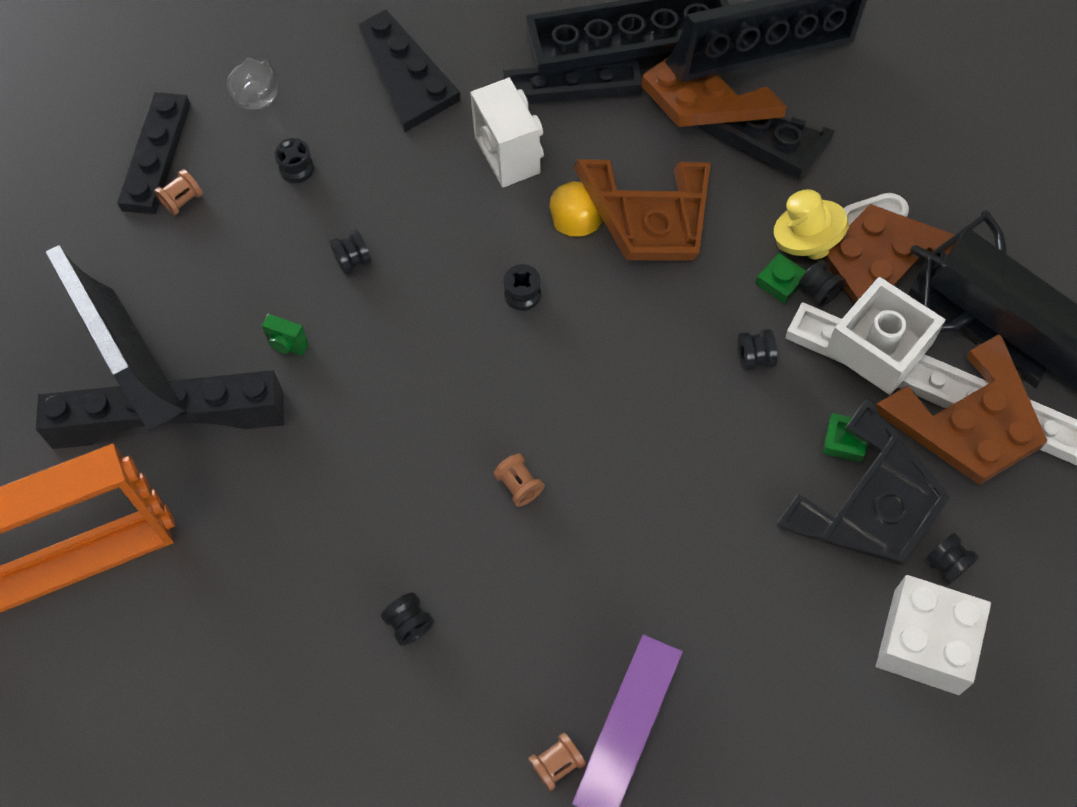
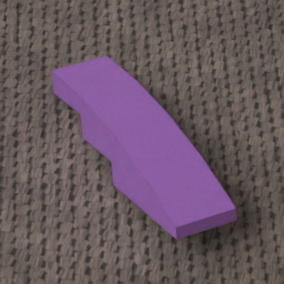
M645 634L642 635L572 802L573 805L578 807L621 806L682 656V650Z

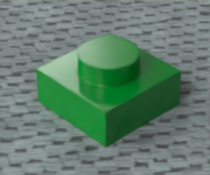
M778 253L757 276L755 284L783 304H786L799 289V281L806 273V270L781 253Z
M268 313L261 326L269 345L280 353L288 354L290 351L303 356L309 345L303 326Z
M831 413L828 419L822 454L862 462L865 457L866 444L845 431L846 426L853 417Z

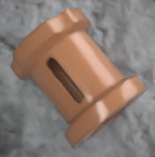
M184 169L179 171L178 177L164 188L158 187L154 190L160 203L173 216L179 213L178 208L193 197L199 198L203 195L197 182Z
M520 453L511 455L503 460L493 472L495 479L503 481L513 495L512 502L517 507L524 506L533 501L545 488L542 480L535 479L525 466L526 460ZM516 476H518L521 479V481L523 482L522 484L518 483V481L515 479Z
M565 733L559 735V742L539 756L533 754L528 758L534 771L549 792L555 788V782L576 767L582 769L586 766L580 752Z

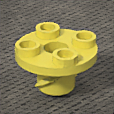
M805 189L794 193L787 200V211L775 223L774 237L779 250L791 255L808 256L810 259L816 260L828 255L829 249L843 239L849 229V223L845 210L839 204L822 200L817 191Z

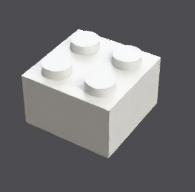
M509 77L471 91L475 138L502 188L540 174V158L544 157L543 148L540 143L543 128L538 116L530 114L528 102L522 89L517 90Z
M878 277L834 327L826 352L891 395L933 345L946 319L881 277Z
M906 575L894 591L875 667L956 695L962 694L975 680L991 602Z

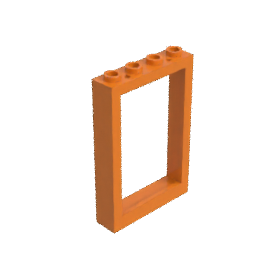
M112 443L0 487V534L116 488H120L138 510L135 513L1 565L0 613L174 543L170 529L175 527L172 513L167 504H162L156 489L151 490L144 473H138L137 467L130 455L123 457Z

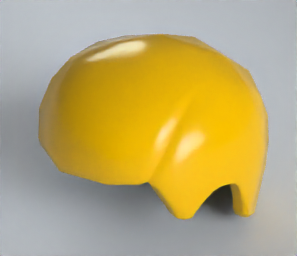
M568 182L560 185L552 193L549 207L554 227L557 231L568 236H586L597 231L603 219L582 182Z

